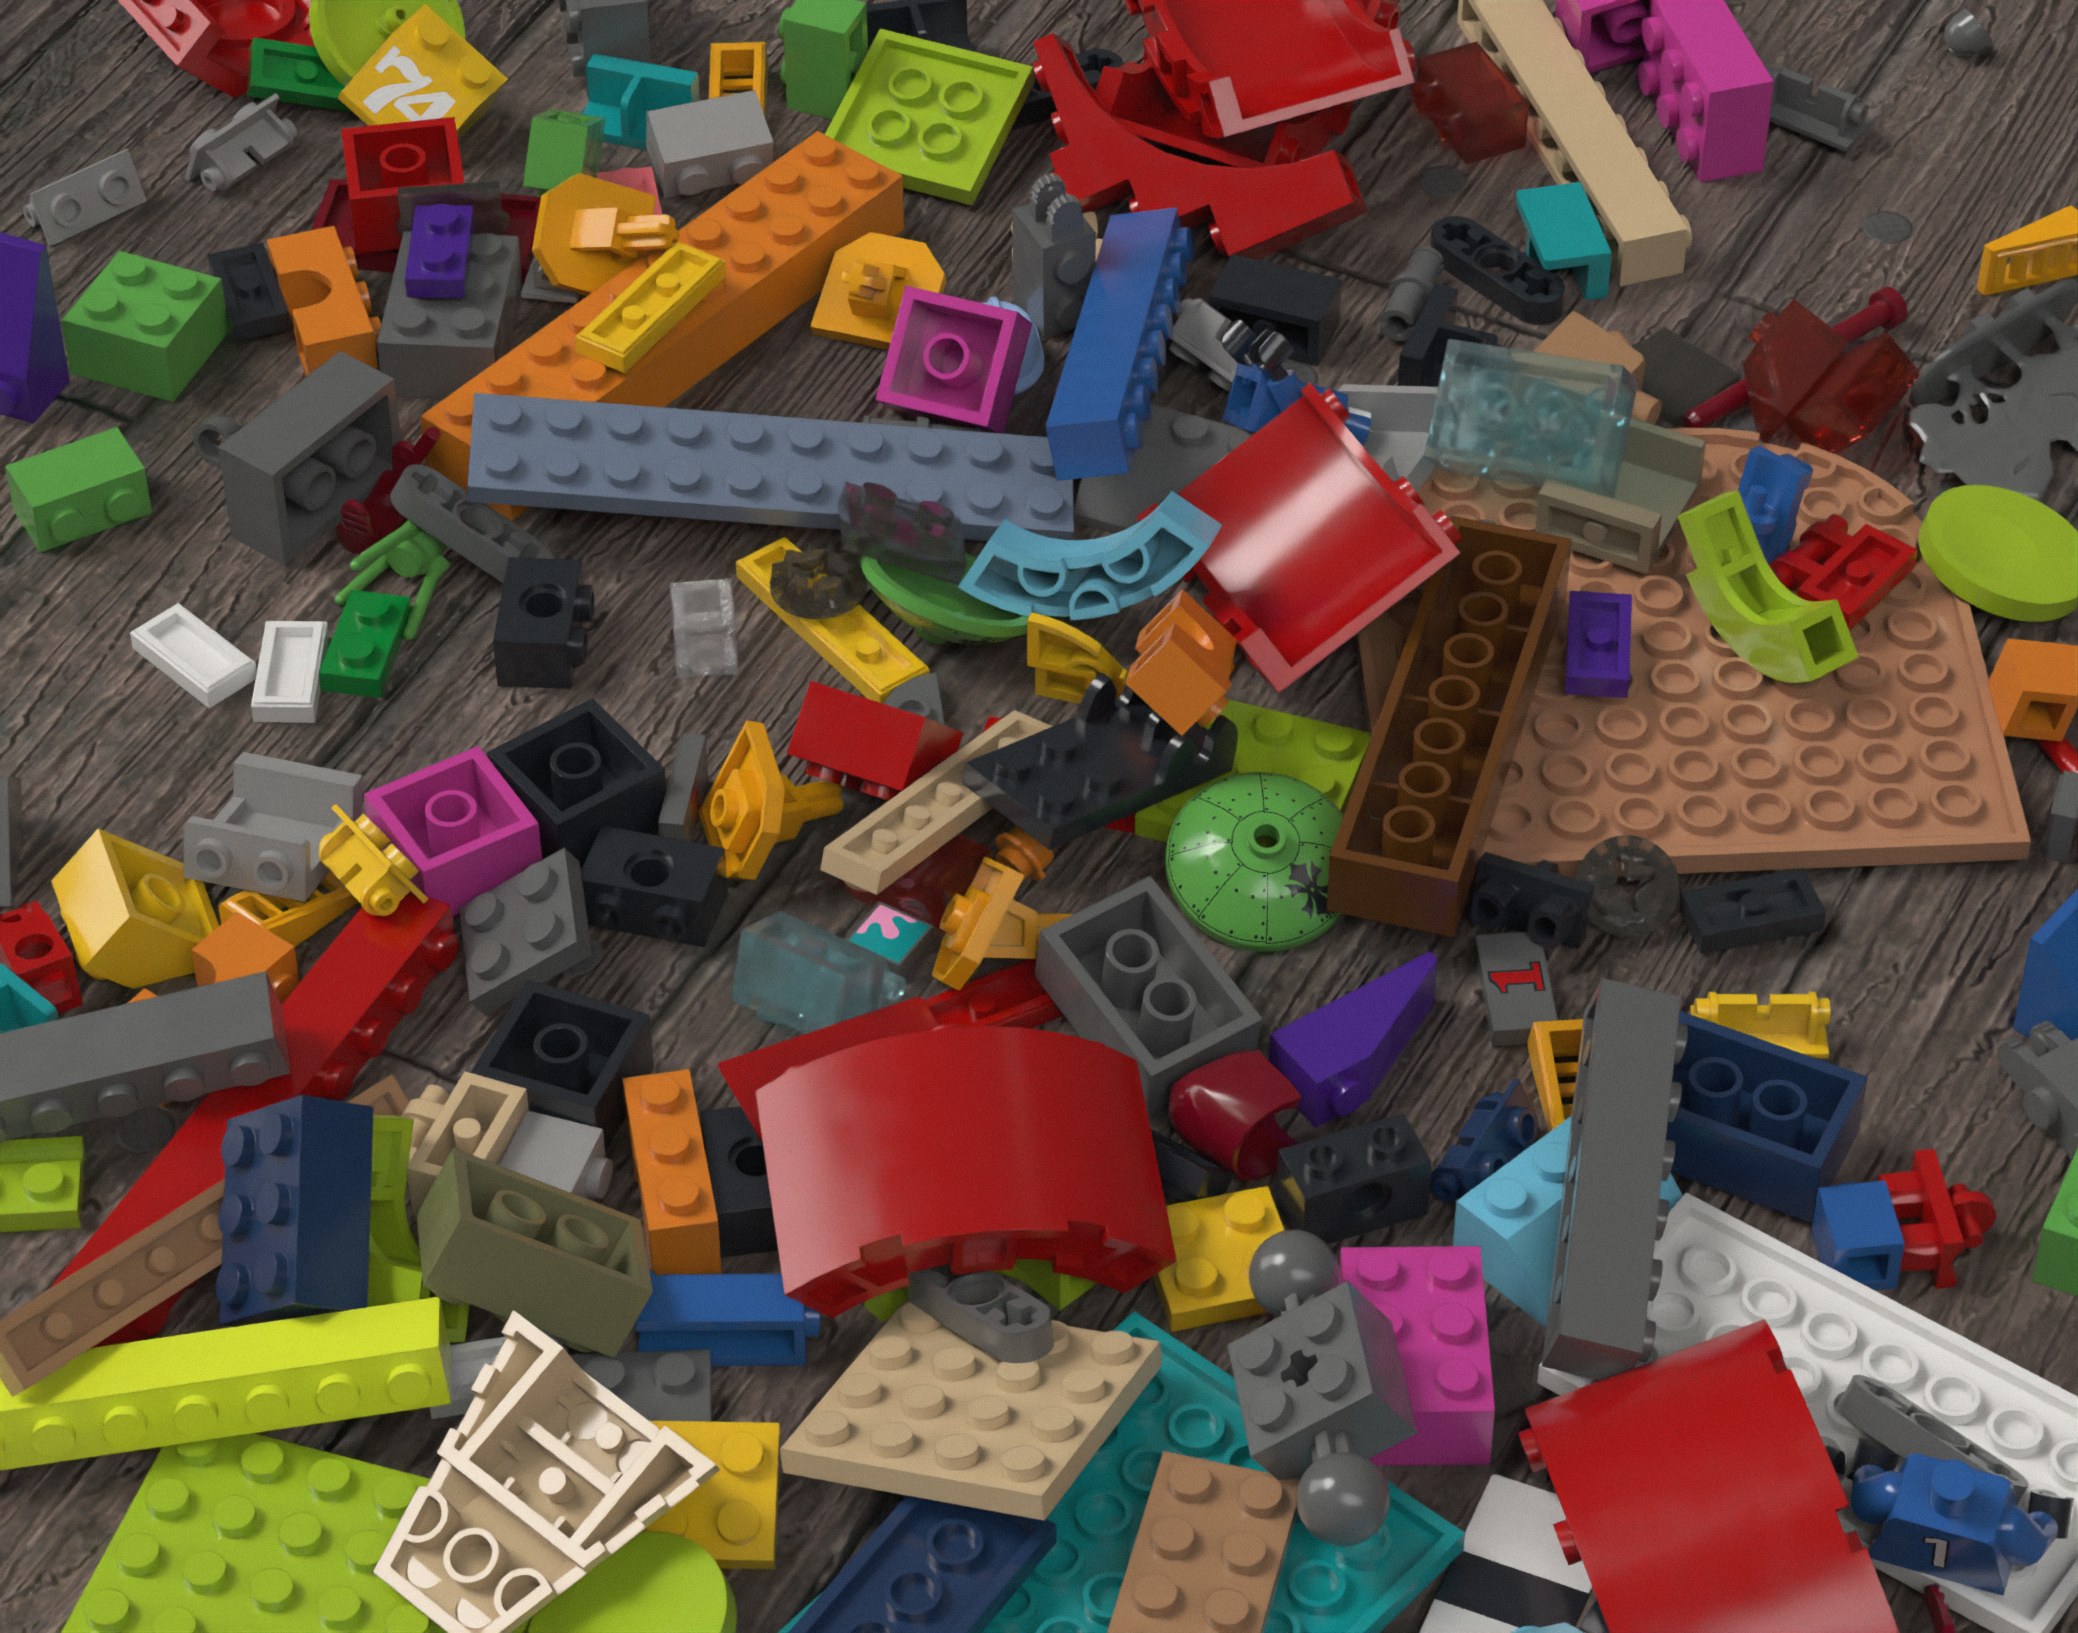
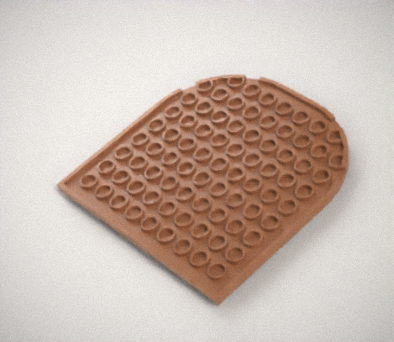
M1668 428L1669 430L1706 441L1701 487L1686 511L1725 492L1738 491L1749 451L1760 445L1779 456L1788 453L1810 464L1813 468L1809 486L1804 490L1796 516L1797 525L1792 541L1788 542L1786 551H1793L1800 544L1799 538L1801 534L1811 524L1823 522L1831 514H1838L1846 520L1848 524L1847 534L1851 536L1858 532L1865 524H1868L1918 549L1915 568L1850 631L1859 658L1811 682L1787 683L1762 674L1742 657H1739L1723 640L1707 618L1686 574L1696 570L1697 566L1680 522L1649 574L1571 550L1567 595L1481 856L1485 852H1489L1537 867L1540 861L1545 859L1557 863L1558 874L1570 878L2028 860L2031 839L2005 739L2002 735L1987 685L1989 678L1970 604L1939 581L1923 559L1918 543V534L1922 521L1913 513L1914 503L1891 484L1867 469L1843 457L1809 444L1801 443L1798 450L1759 442L1760 433L1722 428ZM1541 434L1520 442H1512L1511 440L1498 442L1493 453L1482 455L1466 462L1459 456H1456L1436 466L1417 493L1423 500L1424 507L1430 515H1433L1440 509L1449 519L1450 516L1472 520L1485 519L1498 525L1535 532L1538 495L1548 478L1565 483L1584 453L1586 442L1565 435ZM1817 562V563L1820 564V565H1823L1825 562ZM1428 580L1354 636L1367 730L1370 733V738H1372ZM1798 588L1791 591L1796 596L1798 595ZM1570 591L1632 595L1628 698L1565 694ZM1477 869L1472 882L1476 880Z

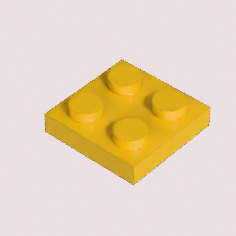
M1264 1186L1166 1205L1177 1262L1152 1277L1171 1332L1268 1313L1260 1306L1252 1294L1249 1284V1266L1253 1254L1264 1240L1273 1234L1285 1231L1269 1187Z
M650 1421L660 1430L664 1425L717 1464L721 1470L641 1532H666L690 1539L704 1548L720 1568L775 1569L781 1444L780 1423Z

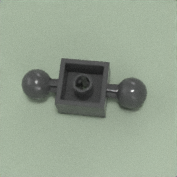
M1285 1230L1273 1234L1264 1240L1253 1254L1249 1266V1284L1252 1294L1264 1310L1278 1318L1227 1344L1251 1458L1277 1480L1300 1479L1296 1493L1297 1510L1302 1523L1313 1536L1330 1545L1341 1547L1353 1546L1365 1542L1379 1531L1387 1518L1390 1508V1492L1387 1481L1380 1469L1368 1459L1417 1434V1427L1392 1321L1348 1281L1338 1285L1339 1268L1336 1257L1322 1239L1307 1231Z

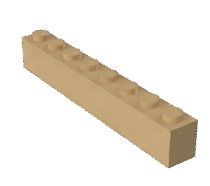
M1459 0L1458 25L1556 184L1581 182L1612 252L1610 272L1618 285L1625 286L1682 274L1684 271L1686 249L1690 248L1692 244V232L1688 219L1684 215L1678 214L1670 201L1665 183L1657 181L1648 167L1644 150L1641 147L1636 148L1627 134L1624 119L1620 114L1615 115L1606 101L1603 86L1598 81L1594 82L1585 67L1582 53L1578 49H1573L1565 36L1561 20L1552 16L1545 5V0Z

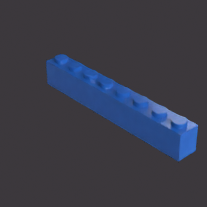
M1177 207L1110 215L1045 426L1057 481L1129 473L1135 450L1142 449L1143 421L1150 420V394L1157 393L1158 391L1157 368L1158 366L1165 365V339H1172V314L1178 313L1180 310L1179 288L1186 287V263L1192 262L1194 259L1192 233L1189 227L1181 228Z

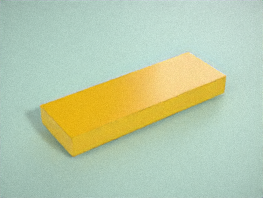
M677 241L575 336L576 353L626 373L726 277L725 260Z

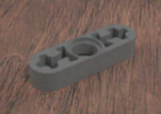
M418 464L406 467L391 491V502L401 515L503 584L508 557L554 559L552 552L540 540L485 503L467 502L466 490L430 467ZM465 524H467V525L473 527V528L476 529L479 533H477V532L471 530V529L468 528Z
M947 1264L909 1273L911 1285L906 1286L909 1302L995 1358L1008 1363H1027L1044 1357L1052 1350L1054 1339L1049 1307L994 1272L982 1271L953 1275L950 1265Z
M1853 1375L1836 1407L1840 1415L1904 1459H1906L1908 1454L1919 1453L1944 1461L1960 1460L1973 1469L2005 1477L2013 1483L2017 1504H2019L2029 1485L2024 1476L2014 1468L1894 1389L1875 1379L1863 1375Z

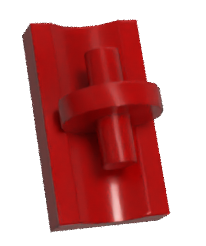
M1935 1149L1915 1150L1911 1171L1878 1175L1877 1180L1886 1181L1897 1219L1914 1218L1915 1224L1899 1225L1905 1243L1900 1271L1930 1270L1936 1289L1956 1287L1957 1276L1952 1262L1963 1251L1964 1246L1976 1248L1983 1243L1984 1238L1982 1234L1989 1230L1996 1220L1995 1207L1987 1194L1979 1191H1968L1965 1184L1957 1183L1947 1189Z

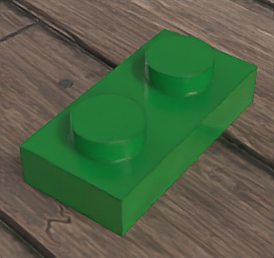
M253 37L249 48L247 96L268 99L276 93L279 96L278 101L352 112L337 98L345 86L327 69L316 47Z
M358 590L350 591L319 670L321 691L381 698L404 638L403 632L412 610L410 597Z

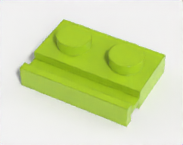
M83 1136L5 1140L0 1143V1232L81 1228L84 1190L83 1166L84 1161H86Z

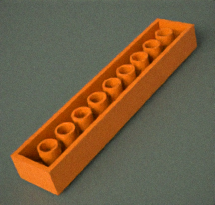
M816 131L679 230V242L725 260L726 277L626 373L576 353L575 336L668 249L651 250L422 414L420 416L422 435L429 427H437L441 433L440 438L425 458L426 466L438 471L467 491L474 393L666 407L822 291L835 251L870 232L894 237L903 231V176L827 135ZM485 503L511 521L531 507Z

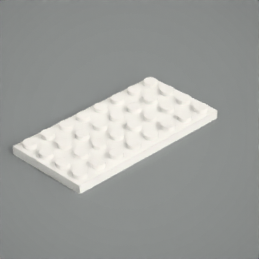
M1686 1192L1668 1213L1663 1236L1660 1241L1655 1240L1653 1258L1662 1260L1663 1269L1657 1295L1654 1301H1648L1646 1319L1656 1322V1335L1651 1355L1646 1363L1765 1319L1781 1348L1787 1370L1791 1369L1824 1446L1830 1445L1845 1453V1477L1841 1482V1486L1849 1503V1508L1836 1513L1844 1533L1856 1530L1863 1549L1867 1548L1868 1553L1877 1524L1863 1522L1852 1511L1850 1502L1853 1481L1848 1479L1846 1475L1859 1439L1866 1440L1868 1444L1886 1451L1891 1449L1847 1421L1837 1411L1836 1407L1853 1375L1867 1376L1889 1386L2018 1471L2029 1483L2018 1504L2026 1512L2028 1511L2031 1490L2043 1491L2044 1495L2053 1497L2074 1498L2067 1539L2056 1538L2037 1563L2030 1566H2017L2013 1564L2004 1596L1871 1559L1875 1568L1924 1594L1925 1586L1937 1583L1940 1586L1939 1591L1945 1595L1944 1603H1948L1950 1609L1994 1633H2050L2078 1595V1396ZM1638 1361L1635 1367H1638L1646 1363ZM1542 1362L1539 1365L1537 1383L1558 1395H1563L1600 1381L1542 1367ZM1901 1456L1895 1468L1896 1472H1898L1905 1461Z

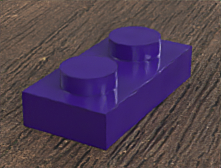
M415 205L405 273L406 297L465 298L475 228L474 208L472 205Z
M1570 591L1565 694L1628 698L1632 614L1631 594Z

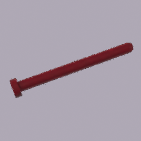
M1892 287L1881 288L1870 296L1868 307L1687 411L1683 418L1684 426L1686 428H1706L1879 326L1885 329H1893L1902 324L1908 316L1907 306L1903 297Z

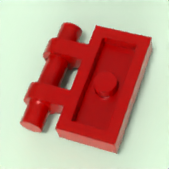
M1831 514L1823 522L1811 524L1801 534L1799 538L1800 544L1793 551L1782 552L1771 562L1770 568L1788 590L1794 591L1798 588L1797 596L1804 600L1817 602L1837 599L1850 632L1915 568L1918 549L1868 524H1865L1858 532L1851 536L1847 534L1848 524L1846 520L1838 514ZM1817 562H1825V563H1824L1823 565H1820V564H1818Z

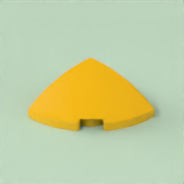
M1030 613L1027 619V666L1035 667L1036 695L1081 704L1091 682L1099 674L1104 673L1112 680L1117 690L1116 699L1120 697L1129 672L1100 643L1064 622L1041 614Z

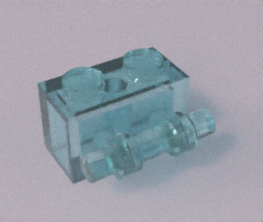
M779 911L741 930L731 1000L755 1010L756 1015L763 1020L783 1023L806 1034L878 1010L880 996L893 1002L898 1001L905 991L906 980L889 971L886 963L887 958Z

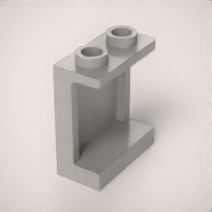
M1343 384L1338 389V391L1348 394L1347 406L1371 413V426L1367 439L1363 444L1364 449L1394 482L1403 476L1417 492L1458 437L1445 391L1441 387Z
M242 752L233 763L232 799L214 820L191 816L183 826L184 878L306 902L330 871L319 859V843L326 834L332 833L343 822L331 807L337 804L355 822L362 815L363 775Z

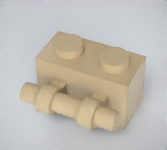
M464 1071L450 1096L442 1087L431 1084L425 1088L419 1099H413L408 1103L400 1117L414 1119L410 1158L407 1166V1182L409 1183L414 1222H417V1213L452 1148L499 1165L526 1111H529L526 1088Z

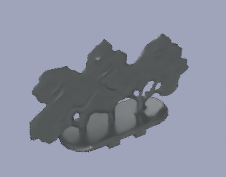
M2076 279L2063 280L2037 295L2029 288H2026L2012 296L2003 315L1994 319L1986 311L1972 319L1967 326L1963 338L1947 347L1928 364L1914 383L1908 399L1910 404L1916 407L1910 413V426L1920 435L1924 442L1919 459L1921 463L1929 465L1938 473L1954 472L1966 485H1988L2005 488L2035 500L2043 497L2054 476L2053 460L2050 457V443L2056 440H2067L2078 452V340L2075 338L2078 337V326L2063 324L2078 300V283ZM2054 332L2060 347L2056 353L2037 354L2036 356H2026L2023 354ZM2010 360H2013L2021 368V379L2009 388H1991L1981 385L1977 380ZM1960 390L1954 406L1937 404ZM1996 393L2003 396L2005 402L1993 403L1988 394ZM1973 395L1980 396L1988 407V420L1984 424L1975 423L1971 415L1969 404L1973 406L1978 403ZM1957 410L1963 413V424L1956 423L1951 416Z

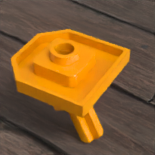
M578 173L541 196L532 252L552 286L588 296L644 256L647 250L668 249L672 243L677 242L679 231L675 228V219L666 214L653 215L656 195Z
M870 232L835 251L810 326L813 335L889 350L905 286L943 294L947 283L945 273L926 243Z
M746 720L699 810L708 845L725 848L727 879L735 881L756 880L775 843L796 838L805 821L835 815L842 810L844 806V801L840 796L842 787L829 781H818L795 787L786 775H781L764 723Z
M984 857L965 896L956 894L943 914L939 928L946 933L940 944L931 976L960 990L980 965L983 958L1036 959L1040 931L1073 914L1037 913V911L1013 900L1025 875L988 857Z

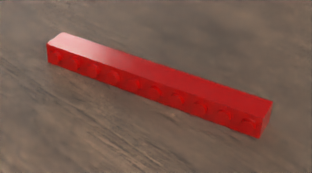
M410 891L399 902L397 909L388 916L370 915L361 907L281 1005L291 1074L270 1078L264 1083L255 1086H236L210 1092L51 1287L225 1179V1164L221 1156V1146L227 1131L228 1119L300 1095L343 1101L348 1095L356 1075L370 1058H376L383 1051L391 1031L405 1014L409 1015L415 1011L426 987L439 971L447 970L452 964L458 949V937L454 934L451 905L426 896L428 900L423 903ZM202 1277L91 1348L146 1340L149 1336L156 1335L166 1323L169 1311L187 1288L197 1285Z

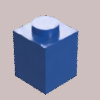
M1886 1181L1847 1182L1839 1185L1818 1187L1811 1233L1819 1261L1873 1290L1897 1288L1905 1243Z

